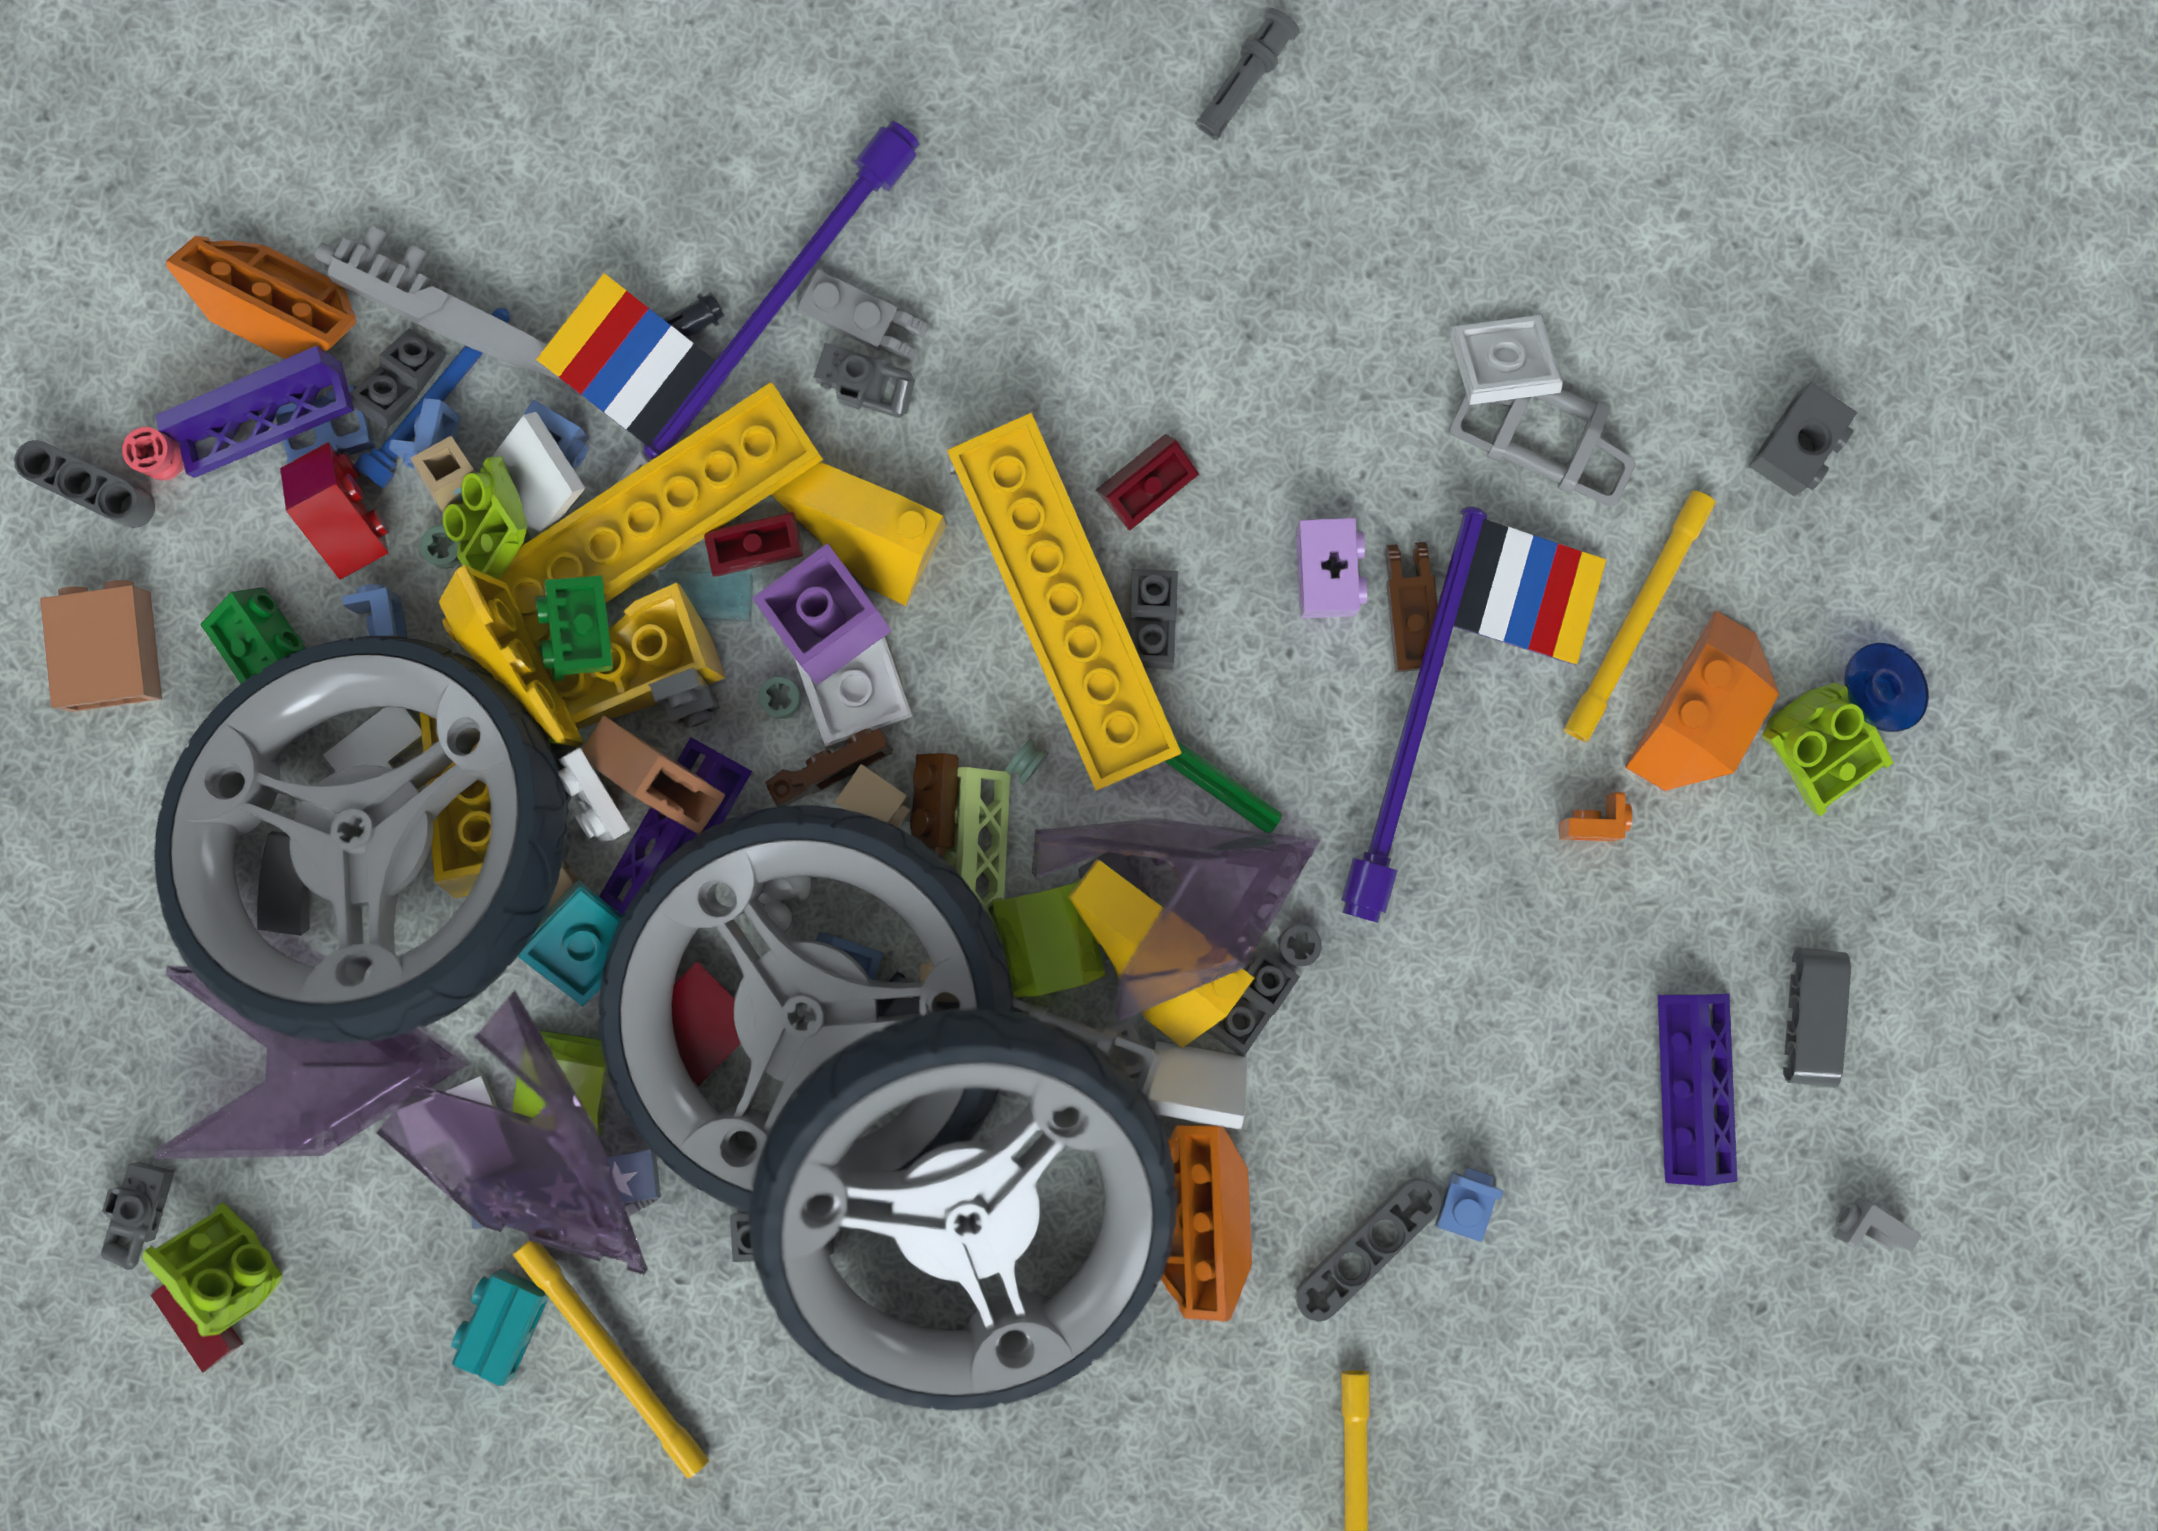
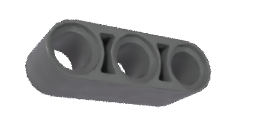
M39 440L28 441L22 444L16 451L14 457L15 469L24 479L126 527L138 528L149 523L154 515L155 502L148 492L46 442ZM50 457L49 468L41 474L42 463ZM91 476L90 487L87 491L81 493L83 481ZM131 495V506L126 512L122 513V502Z
M1798 947L1792 956V962H1796L1795 975L1791 974L1788 1008H1792L1793 1011L1792 1021H1787L1784 1055H1789L1788 1067H1783V1076L1788 1083L1835 1088L1841 1082L1844 1068L1851 978L1850 958L1846 952Z

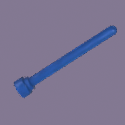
M497 308L491 314L506 323L510 321V314L504 308ZM464 346L380 449L373 448L369 454L364 452L353 466L384 489L395 476L392 471L397 466L394 461L398 455L389 450L390 440L411 441L415 436V420L421 414L424 398L444 401L482 356L483 352Z

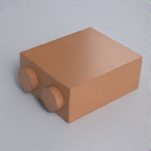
M115 580L105 582L104 589L88 591L86 587H65L58 589V596L40 598L51 708L77 712L162 700L151 592L134 586L133 581Z
M606 716L602 717L581 749L590 765L632 796L697 834L702 832L726 796L675 759Z

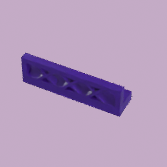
M315 346L155 415L159 432L179 442L185 472L187 475L196 478L354 411L342 362L320 347ZM333 385L336 402L320 409L313 406L320 390ZM290 402L298 405L289 422L280 426L272 423L279 407ZM250 419L257 422L249 439L240 443L233 440L241 423ZM210 436L217 438L209 456L198 459L195 443Z
M690 737L677 762L691 771L700 753L705 755L695 774L726 795L702 830L704 832L710 827L724 822L752 771ZM650 807L599 897L624 915L631 900L658 866L683 844L693 840L699 834ZM655 838V845L649 855L645 856L647 845L650 840ZM632 878V886L622 901L618 896L627 880Z
M1730 993L1658 995L1665 1183L1711 1186L1738 1182ZM1709 1004H1713L1712 1027L1710 1025ZM1713 1056L1715 1057V1071H1714V1073L1712 1072V1062H1711V1059H1712ZM1715 1103L1717 1104V1118H1716V1120H1714V1111H1713V1107H1714ZM1717 1150L1719 1152L1720 1172H1716L1715 1155Z

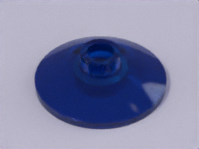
M1872 643L1862 647L1852 655L1846 666L1844 684L1848 689L1849 702L1857 705L1862 710L1866 723L1875 726L1878 730L1895 733L1913 727L1923 718L1929 701L1928 684L1922 669L1912 656L1903 649L1888 643Z

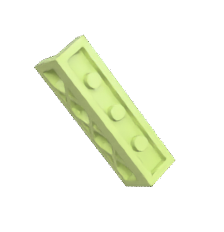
M959 767L953 848L946 849L944 860L960 874L975 893L991 919L1002 945L992 900L997 898L1004 899L1011 774L1005 771ZM981 779L994 781V798L988 807L980 798ZM984 826L987 827L992 835L991 847L985 853L978 845V833ZM983 872L989 880V892L981 900L975 890L976 879Z

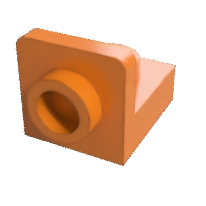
M1614 792L1606 795V819H1601V811L1574 810L1573 818L1560 821L1559 840L1615 842L1625 839V831H1630L1632 825L1631 804L1626 803L1625 792Z

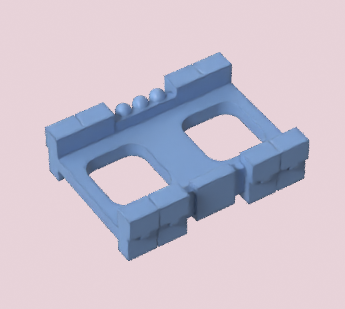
M354 385L348 386L349 392L353 391L356 387ZM334 391L327 392L328 397L321 395L319 400L316 398L313 406L320 409L336 402ZM292 403L279 407L275 415L279 426L290 421L298 405ZM356 409L360 428L354 433L337 436L331 420L314 428L316 442L312 446L294 450L290 438L284 440L283 444L288 458L286 459L287 464L327 442L332 445L338 455L343 454L345 451L352 455L375 448V442L371 437L365 414Z

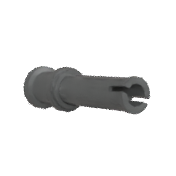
M1268 8L1263 15L1264 22L1252 39H1246L1241 46L1242 50L1240 52L1242 57L1226 78L1210 104L1196 120L1197 128L1212 139L1218 140L1221 137L1226 126L1244 103L1258 80L1264 73H1269L1278 65V55L1289 40H1295L1299 35L1300 29L1297 24L1282 11L1275 8Z

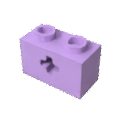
M1356 518L1300 520L1296 527L1300 618L1356 616L1360 611V604L1367 603L1366 577H1359L1358 559H1364L1365 538L1363 531H1356ZM1334 558L1335 566L1342 567L1343 569L1336 578L1331 579L1330 571L1322 570V567L1325 566L1328 559Z

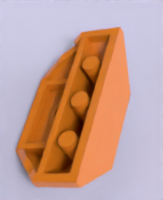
M195 235L166 260L168 270L210 322L283 359H287L315 346L320 347L324 351L329 350L356 324V316L351 308L345 288L333 283L329 277L266 245L233 240L210 241L209 237Z
M1714 611L1626 764V769L1664 791L1735 773L1779 696V691L1756 633L1718 611Z
M1177 1125L1171 1133L1172 1137L1168 1140L1176 1178L1174 1187L1177 1189L1176 1227L1172 1249L1161 1281L1179 1304L1178 1309L1184 1319L1230 1321L1252 1266L1248 1167L1223 1126Z

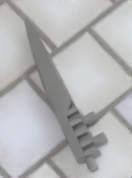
M372 225L361 245L343 237L337 249L325 243H321L317 247L315 258L329 265L327 275L333 283L465 346L514 365L559 379L536 361L548 344L438 289L439 284L420 274L419 271L428 254L420 248L410 245L402 263H396L379 254L388 234Z

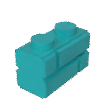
M499 1269L492 1273L489 1278L483 1276L471 1298V1303L477 1305L470 1322L464 1320L460 1324L453 1337L451 1347L457 1350L452 1361L453 1366L468 1373L479 1375L480 1378L498 1386H505L513 1380L549 1300L547 1294L537 1287L535 1283L504 1269Z

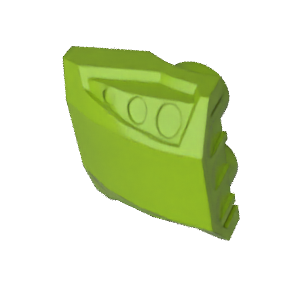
M502 456L486 457L483 462L484 467L480 469L481 472L467 474L461 486L464 501L461 504L447 506L443 514L444 530L452 541H457L456 556L461 564L496 579H499L504 574L523 544L527 530V520L519 494Z
M1837 682L1806 691L1770 717L1762 733L1763 739L1772 746L1788 770L1805 803L1814 814L1820 817L1827 812L1826 807L1881 767L1888 768L1894 764L1876 727L1857 705L1847 687Z
M1081 879L1048 890L1007 899L997 898L992 900L1014 997L1040 996L1085 985L1106 975L1099 945L1068 897Z
M527 1028L516 1080L512 1122L592 1135L593 1137L602 1136L603 1126H599V1124L603 1123L604 1119L602 1118L605 1110L604 1102L607 1100L605 1092L607 1081L610 1080L603 1057L601 1040Z
M224 1202L215 1207L214 1213L157 1248L151 1245L144 1250L142 1256L149 1270L166 1286L174 1299L198 1325L201 1336L220 1334L255 1311L280 1284L283 1276L282 1272L272 1262L270 1253L260 1244L255 1232Z

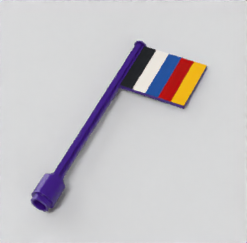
M891 121L887 127H880L854 161L859 168V171L856 173L858 177L856 182L716 361L605 273L602 274L558 330L536 361L645 444L644 453L650 460H653L676 444L872 191L878 192L881 187L887 191L892 189L916 158L915 150L920 145L919 141L909 130L895 121Z
M1469 506L1460 511V514L1463 515L1369 850L1368 852L1364 851L1362 860L1352 859L1341 898L1342 901H1345L1342 913L1378 923L1381 912L1386 913L1398 872V870L1389 868L1391 859L1388 856L1453 627L1577 665L1607 559L1487 520V514L1478 507Z

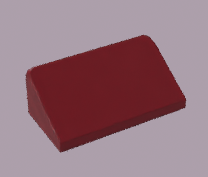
M1164 434L1099 486L1096 492L1130 531L1200 474L1177 440Z
M794 512L716 529L704 534L713 577L803 557L800 529Z
M164 1284L150 1295L202 1373L243 1345V1342L232 1326L217 1335L201 1336L198 1325L174 1299Z

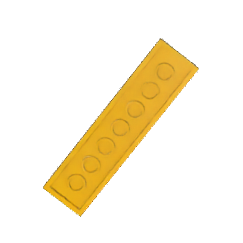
M771 381L522 545L504 574L498 580L507 583L537 647H540L541 641L549 640L547 623L538 624L535 597L544 595L545 580L602 576L605 603H607L704 539V534L719 529L822 461L823 458Z
M1032 412L948 449L947 453L1095 790L1103 789L1182 754Z

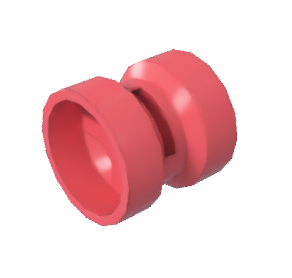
M151 427L137 428L131 431L122 445L124 460L132 469L156 480H170L176 477L184 468L179 442Z

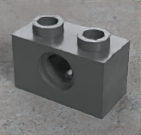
M1810 382L1796 393L1748 467L1792 496H1796L1807 488L1814 490L1829 470V467L1824 463L1832 451L1838 453L1852 436L1854 430L1848 426L1858 412ZM1799 433L1805 434L1811 439L1813 452L1806 451L1800 446L1798 442Z

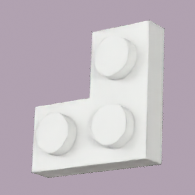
M580 748L557 760L562 768L558 771L565 790L571 797L578 794L581 799L575 802L580 809V812L575 814V817L589 838L596 836L599 842L609 841L618 838L630 830Z

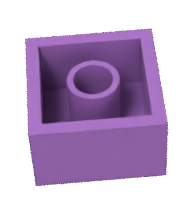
M828 543L752 598L800 666L816 685H819L892 631Z

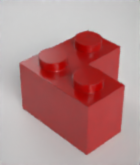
M327 442L280 468L286 512L339 580L389 554L385 535L390 533L381 514L376 509L368 511L362 503L361 499L364 496L355 481L360 476L358 470L353 466L352 460L346 453L338 455L332 445Z

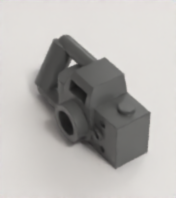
M828 343L824 344L813 376L816 383L820 384L821 387L836 389L839 404L858 410L864 407L896 418L907 414L915 383L912 373L907 370L891 366L884 360L872 358ZM890 377L897 379L891 404L882 401ZM844 393L856 395L857 399L846 396Z
M142 1162L128 1164L122 1187L108 1189L102 1212L111 1219L101 1250V1257L126 1270H131L137 1266L144 1242L156 1239L175 1171ZM119 1235L132 1238L130 1248L117 1243Z

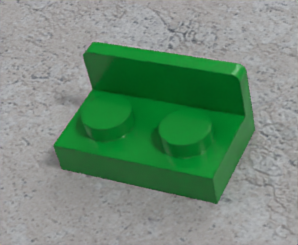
M602 576L545 580L544 595L535 597L538 624L547 623L549 640L541 641L543 669L552 668L554 682L563 681L566 674L612 671L613 662Z
M263 587L230 592L200 623L240 684L256 673L260 674L263 668L278 660L306 649L301 637L293 630L278 608L274 598Z

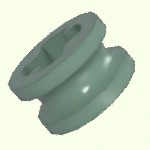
M443 525L431 527L424 533L420 542V549L424 558L438 568L444 569L453 568L461 563L456 556L457 541H454V545L448 548L449 556L446 558L439 553L433 554V549L439 546V537L443 536L448 541H451V539L447 536Z
M775 676L762 684L758 700L761 708L767 714L776 719H786L792 717L799 710L802 704V694L799 687L791 679L784 676ZM782 685L789 687L790 690L787 696L792 700L791 704L787 708L779 705V710L772 709L770 706L774 700L769 696L770 691L774 687L781 691Z
M1029 739L1005 769L1008 774H1018L1020 777L1019 782L1022 785L1032 777L1049 754L1045 749L1042 751L1037 750L1034 746L1035 741Z

